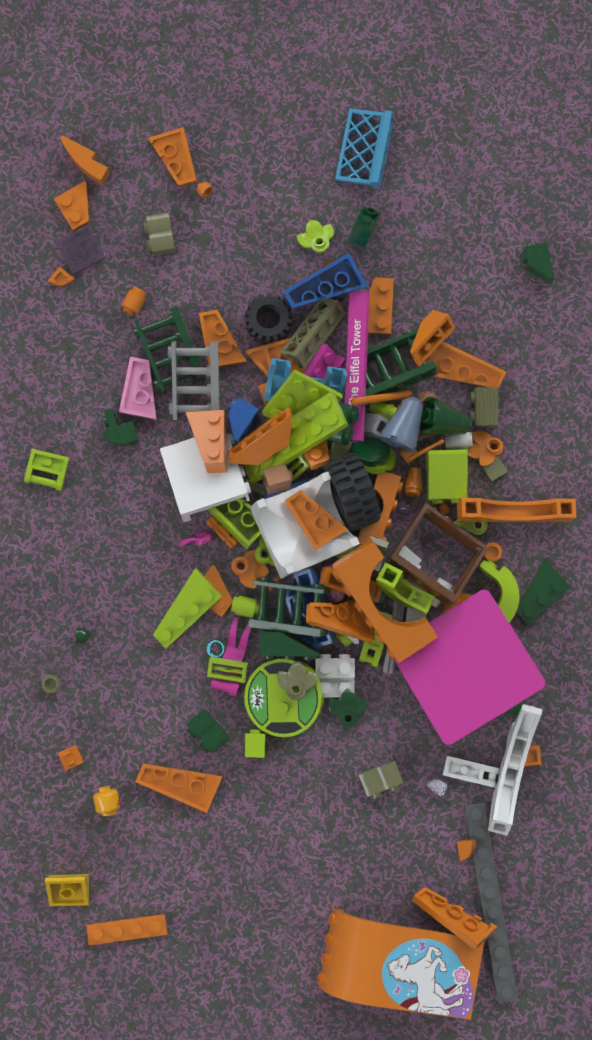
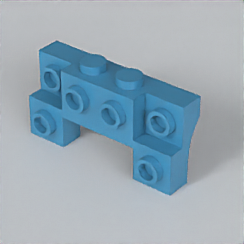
M271 358L267 373L268 380L264 391L265 401H270L290 376V361ZM328 366L324 379L310 378L343 395L347 371L343 368Z

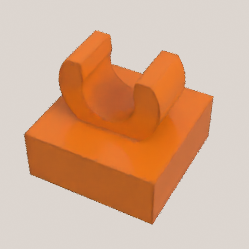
M77 745L58 753L65 771L84 763Z

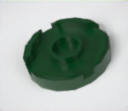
M366 437L364 441L353 443L351 453L357 454L364 466L375 467L376 464L381 463L382 465L388 461L390 448L387 443L378 438Z

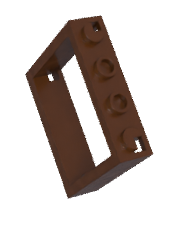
M425 503L419 508L385 563L402 570V575L429 594L435 596L437 600L448 607L455 603L488 547L481 543L479 538H474L470 535L467 529L453 523L450 517L439 513L436 507L432 508ZM422 517L474 553L451 591L399 555Z

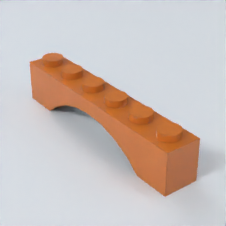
M461 498L457 502V522H571L576 518V499L511 502L483 498Z

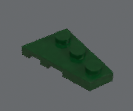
M545 558L521 598L516 614L527 626L570 588L568 583Z

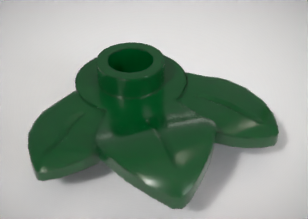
M347 688L339 700L329 698L328 707L331 714L338 717L343 726L352 727L357 723L358 717L366 712L367 701L366 699L357 700L354 693ZM351 715L352 720L347 721L345 716Z

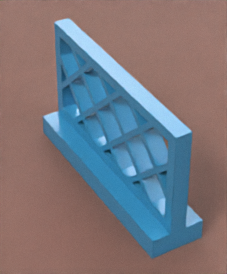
M349 108L335 177L336 181L369 185L376 189L381 188L394 123L393 111L385 110V113ZM353 114L361 115L364 120L355 126L352 122ZM374 117L381 118L380 124L374 128L369 123ZM367 123L371 130L362 136L358 128ZM356 131L360 138L351 143L348 137ZM374 133L377 141L369 145L365 139ZM363 141L367 148L358 153L354 146ZM352 148L357 155L348 161L345 158V153ZM371 151L374 155L373 159L366 163L362 156ZM360 159L364 166L355 171L351 164ZM349 166L353 173L348 177L341 176L342 170ZM367 168L370 172L369 180L361 179L358 174Z

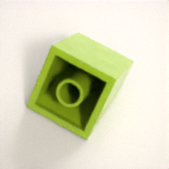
M468 449L428 451L426 454L427 501H432L434 505L444 504L443 501H451V504H457L461 498H467Z

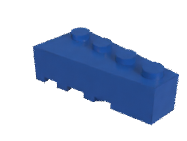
M348 253L286 289L281 294L292 310L368 287Z

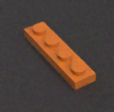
M165 914L86 925L89 945L168 934Z

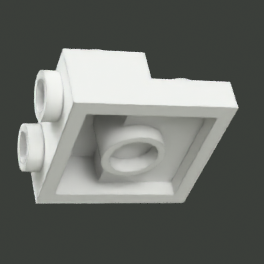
M320 654L319 658L315 659V673L321 681L324 697H340L347 688L354 693L355 658H350L349 654H340L339 658H331L330 654Z

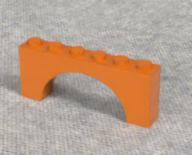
M370 538L333 563L334 570L332 573L338 581H343L345 584L343 589L349 597H354L356 600L354 605L360 613L362 611L367 616L365 621L368 626L376 629L378 633L375 635L381 644L385 642L388 647L386 651L392 660L396 658L398 663L438 638L426 617L413 622H400L388 618L374 605L369 592L370 577L374 568L384 556L373 539Z

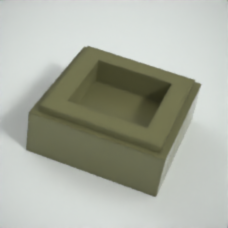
M498 456L495 457L492 464L481 466L491 482L508 472Z

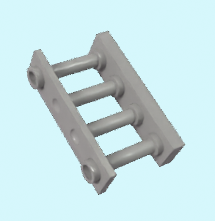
M172 341L171 346H168V358H172L173 403H169V414L173 415V420H177L178 413L220 410L219 341H211L210 346H207V348H177L176 341ZM177 356L210 357V365H207V367H177ZM177 375H207V377H211V384H207V386H177ZM178 394H207L211 396V403H208V405H178Z

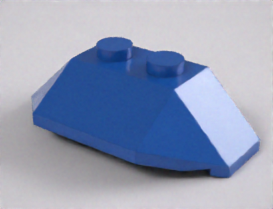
M309 568L294 573L290 583L313 586V583H319L320 579L313 569ZM288 589L285 599L291 620H294L296 590ZM304 591L303 624H307V605L314 601V592ZM327 593L322 594L321 603H330ZM328 630V634L322 637L303 634L296 635L314 648L334 643L335 632Z

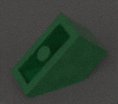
M547 242L525 246L522 253H520L521 263L525 264L526 270L547 284H551L555 278Z

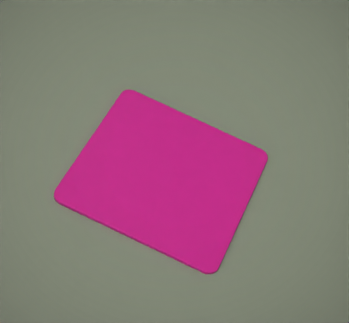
M487 590L477 592L430 621L429 623L438 638L398 663L396 658L394 659L441 740L447 745L454 744L545 687V679L496 601Z

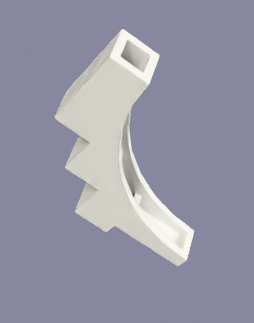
M523 704L516 721L513 722L510 728L506 752L500 764L498 783L493 792L488 831L506 836L510 831L525 761L542 714V709Z

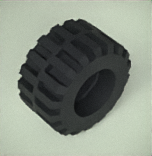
M268 293V296L265 297L263 294L259 295L260 298L258 299L255 297L252 300V304L249 303L248 309L245 311V323L251 338L254 337L256 342L261 341L263 345L285 339L292 326V312L289 304H286L285 299L281 300L280 296L275 295L273 297L272 294ZM268 310L274 311L280 316L279 324L270 329L260 326L257 321L258 316Z

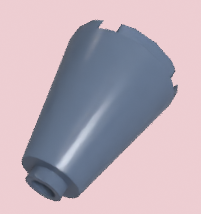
M415 397L406 398L380 433L379 438L388 445L395 448L401 447L404 448L403 451L414 453L423 412L421 400Z

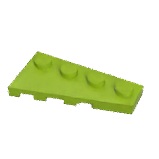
M197 568L194 569L153 634L165 649L174 643L223 597Z

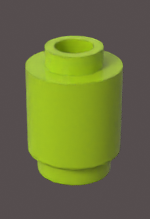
M234 596L231 612H235L236 615L253 618L254 615H258L259 604L257 599Z

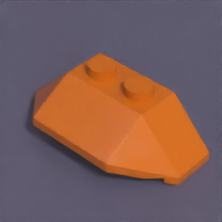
M288 407L276 414L242 439L235 447L231 448L228 451L229 462L231 464L260 465L270 460L278 451L284 450L289 444L291 409Z

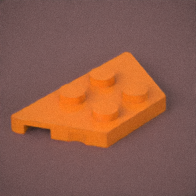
M290 338L246 350L250 359L266 376L271 358L290 361V374L294 369L301 373H304L306 368H299L294 359L281 355V350ZM297 346L293 347L290 352H293Z

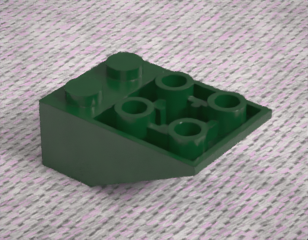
M261 629L260 656H264V659H276V656H284L286 660H294L295 656H303V660H315V657H319L318 649L287 632Z

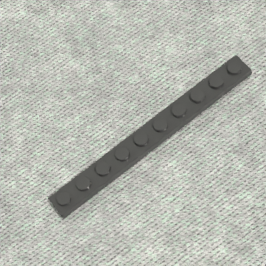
M480 802L464 805L470 840L476 839V849L473 850L472 854L484 923L489 926L491 923L497 926L495 932L487 938L498 1003L517 1001L518 997L490 833L488 831L485 804Z

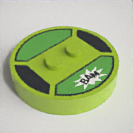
M284 658L270 660L258 667L247 682L244 696L247 713L259 729L270 735L290 737L300 734L308 729L321 713L324 693L317 674L315 685L307 690L305 697L301 700H292L288 696L287 691L278 684V672H288L290 666L296 661L302 663L306 673H315L311 667L300 660H286ZM295 687L293 693H298L299 687Z

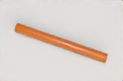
M405 390L352 398L351 405L357 406L410 398L412 392Z

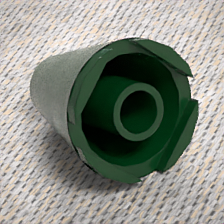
M427 397L423 400L424 406L420 423V434L464 435L471 429L472 423L469 416L435 397Z

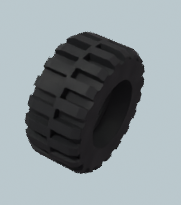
M349 453L327 462L324 466V472H329L332 497L346 527L351 531H356L378 522L381 518V511L376 493L368 473L357 454Z

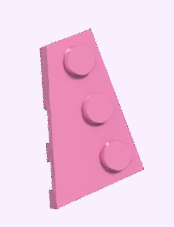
M130 357L119 413L157 420L149 360Z

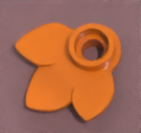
M484 431L472 432V438L475 443L473 447H469L468 456L473 459H479L480 466L492 464L495 457L503 451L502 441L498 438H492L489 433ZM494 445L497 447V449L492 450L490 447Z
M256 550L248 551L243 557L235 558L231 565L232 571L239 576L240 582L252 589L256 588V585H252L253 580L269 574L266 565L256 560ZM240 563L244 564L245 566L242 570L238 569L237 565Z

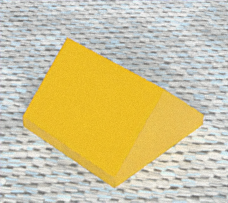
M89 874L49 875L45 878L49 906L89 905Z

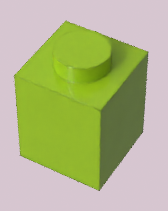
M250 729V733L245 734V757L265 758V733H261V730Z

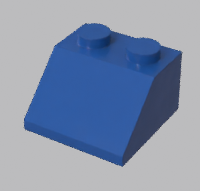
M240 397L237 401L233 400L228 407L235 446L246 437L259 417V410Z

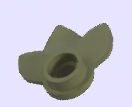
M296 661L290 666L288 672L279 671L277 680L279 686L287 691L288 696L292 700H301L305 697L307 690L315 685L316 673H306L302 663ZM295 687H299L298 693H293Z

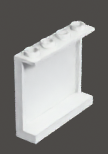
M227 433V472L207 473L195 437L160 449L183 522L190 521L191 514L246 497V500L250 501L248 496L251 493L248 482L244 483L242 478L246 476L243 466L229 462L228 451L235 444L232 433Z

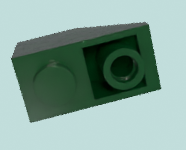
M364 206L353 225L348 241L366 248L381 213L377 212L374 208Z

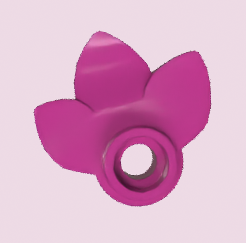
M206 530L195 533L196 537L184 539L178 545L183 546L196 542V546L209 543L211 542V533H207Z

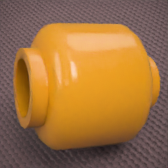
M110 786L98 788L99 792L93 796L96 812L102 814V816L116 814L121 805L118 791L110 789Z

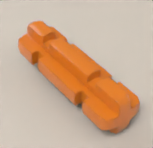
M212 516L207 520V525L211 529L213 528V531L223 541H226V544L231 549L237 545L238 541L233 536H230L229 531L221 523L219 524L215 517Z

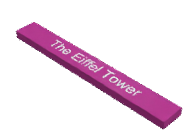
M368 291L349 293L347 379L345 387V404L351 405L352 398L366 396L370 297ZM365 404L355 406L359 409V419L353 426V438L349 442L364 441Z

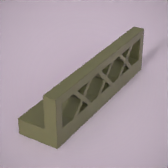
M327 299L318 302L281 350V355L294 359L299 368L305 369L346 314L339 301ZM324 304L328 305L326 308L321 310ZM297 346L293 352H290L293 347Z

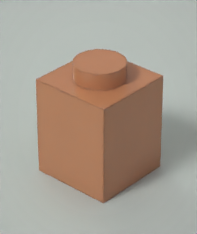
M285 464L263 469L262 481L267 494L270 495L290 489L293 476L291 471L287 470Z

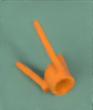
M442 439L420 451L415 449L414 453L401 450L400 454L409 464L417 457L444 443V440Z

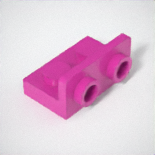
M322 344L303 374L309 377L324 379L328 366L342 368L347 360L337 355L328 345Z

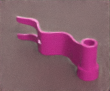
M234 617L223 659L242 662L252 627H249L248 623L236 649L238 618ZM220 665V666H226V667H232V668H238V669H240V667ZM219 670V673L238 676V673ZM213 678L211 688L228 692L229 695L237 697L241 682Z

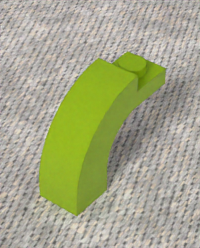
M483 560L478 565V568L497 583L500 590V599L497 605L510 623L519 605L518 584L507 567L502 566L498 571L496 569L497 565L492 561L488 560L486 562Z
M385 563L376 579L378 588L402 606L410 607L427 615L435 596L413 586L403 578L402 570Z

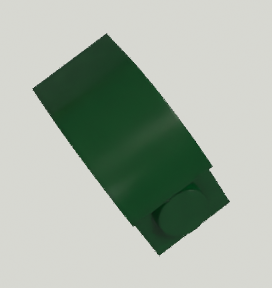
M112 409L104 411L105 417H103L106 428L110 427V429L103 431V433L112 444L125 447L140 442L132 421L118 426Z

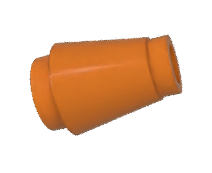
M410 468L404 486L405 495L419 497L423 491L420 468Z

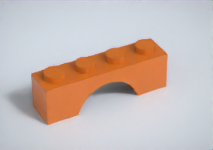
M388 472L377 475L373 489L382 501L383 510L381 518L378 522L361 528L358 537L359 546L369 540L370 536L386 541L387 537L383 535L385 529L389 530L392 519L389 518L390 512H395L398 501L394 499L396 493H400L403 482H400L401 476Z

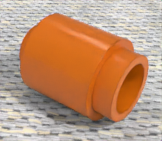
M133 286L121 304L124 308L123 312L130 316H133V314L138 315L146 300L145 296L147 293Z

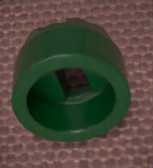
M76 628V642H87L90 637L89 631L85 628Z

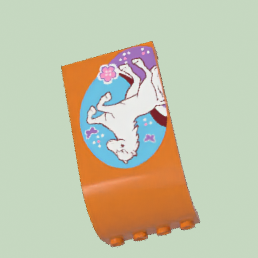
M333 908V912L329 916V933L325 937L326 950L321 958L322 972L318 975L319 988L329 995L358 1004L471 1020L484 942L474 950L452 933L371 921L350 915L341 909Z

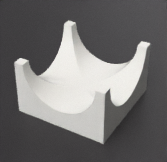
M329 472L323 473L313 480L279 495L258 500L250 507L281 579L360 544L357 537H354L347 530L315 550L284 501L302 490L344 525L332 497Z

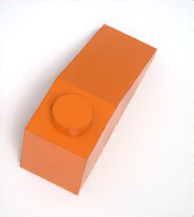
M432 310L421 322L410 350L417 366L420 367L455 329L449 314Z

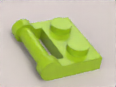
M32 449L24 483L30 484L32 482L62 491L70 458ZM38 470L58 475V479L52 480L33 475V471Z

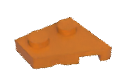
M85 181L54 198L73 232L90 223L87 184Z
M212 565L205 574V578L223 597L210 609L223 617L232 605L233 600L216 567Z

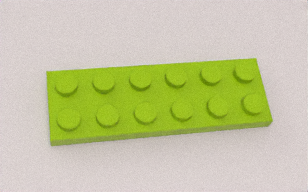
M333 392L328 393L292 416L289 444L284 450L278 451L270 460L260 465L244 464L250 482L255 484L260 481L263 469L281 464L286 465L348 427V423Z

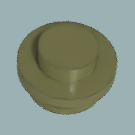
M47 675L42 680V689L48 694H54L60 690L61 680L56 675Z

